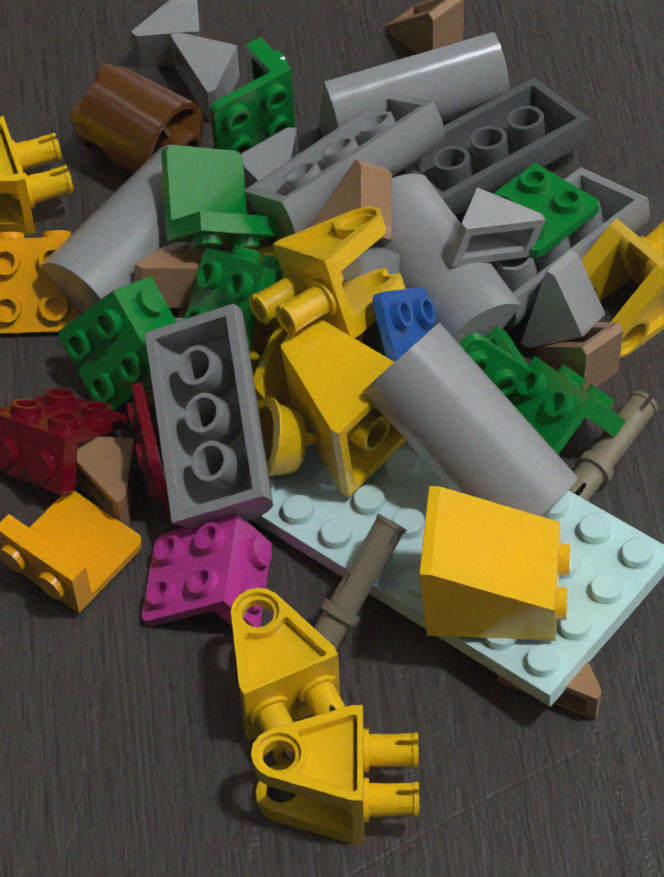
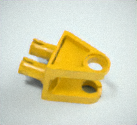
M4 116L0 117V232H22L25 235H31L36 233L31 210L35 208V204L48 199L74 194V187L67 165L28 176L23 172L37 166L61 162L62 154L55 132L39 138L15 143L14 139H11Z
M371 206L354 209L273 243L283 271L282 279L249 297V305L255 317L261 323L264 322V324H268L277 317L282 328L287 333L291 332V334L297 333L301 328L318 318L353 338L362 334L377 320L373 306V295L385 291L406 289L401 273L388 274L387 268L376 269L343 282L344 278L341 271L386 233L387 230L381 209Z
M616 218L581 261L600 302L631 280L638 284L642 283L611 321L619 322L623 329L620 358H623L664 330V220L646 237H639Z
M253 588L238 595L232 604L231 619L244 730L248 740L257 738L269 729L293 723L308 715L314 714V716L346 707L340 697L339 658L335 647L276 593L264 588ZM261 605V608L272 613L273 619L265 626L252 627L243 620L246 610L252 606ZM278 748L272 750L276 762L285 763L289 761L286 749Z
M350 705L269 729L259 735L253 743L251 758L253 769L259 779L256 788L257 805L262 814L272 821L353 845H364V823L369 822V817L419 818V782L369 783V778H364V772H369V767L419 768L418 732L369 734V728L363 727V705ZM278 748L287 749L295 756V759L272 765L271 767H268L263 761L264 755ZM270 787L297 795L289 802L280 803L270 799L267 796V792Z

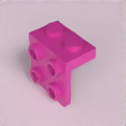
M238 513L194 528L185 527L161 534L154 542L142 619L149 625L155 626L214 611L232 626L231 608L237 596L253 588L266 589L269 563L272 559V543ZM261 605L252 606L246 610V615L243 619L246 624L252 627L261 626L263 612Z

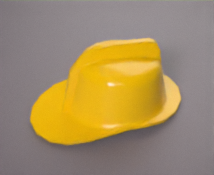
M267 397L257 400L269 476L294 473L299 469L304 459L306 447L318 443V436L307 432L305 418L300 411L279 404L275 398Z

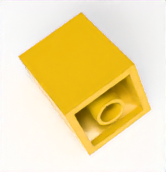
M318 318L301 328L297 333L291 334L290 332L285 341L280 345L291 406L293 409L300 411L304 416L307 432L318 436V443L313 444L341 493L350 497L407 441L363 392L394 361Z
M429 486L419 573L427 636L556 641L557 620H567L568 587H559L560 575L570 576L571 544L561 543L560 522L444 487Z

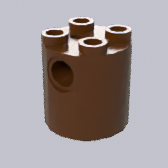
M105 63L98 69L94 83L90 86L84 99L77 101L71 109L70 123L76 126V134L82 146L135 173L160 148L166 145L201 147L204 116L201 107L193 101L124 66H114L110 63Z

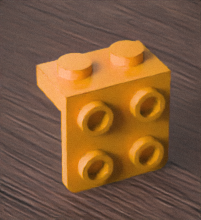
M44 231L43 237L25 238V233L0 232V334L59 332L60 329L80 315L79 310L40 266L71 236V231Z
M75 491L61 495L30 527H27L10 514L0 522V558L13 571L22 573L38 584L49 596L56 600H61L78 613L96 597L142 548L141 537L137 532Z

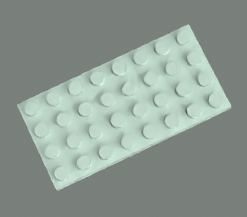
M407 441L350 497L341 493L313 445L306 447L304 459L297 471L291 474L269 476L273 507L267 513L252 519V521L341 577L344 576L353 557L375 522V517L378 513L407 529L369 594L426 629L419 573L429 486L450 488ZM569 490L542 515V517L560 522L561 543L571 544L570 576L560 575L559 587H568L567 620H557L556 641L437 636L550 707L565 691L566 686L587 661H591L664 576V544Z

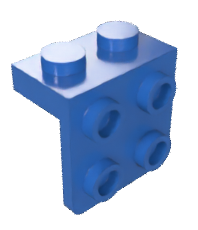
M425 287L385 291L373 295V306L377 320L371 326L378 353L395 362L435 327V307L432 300L427 296Z

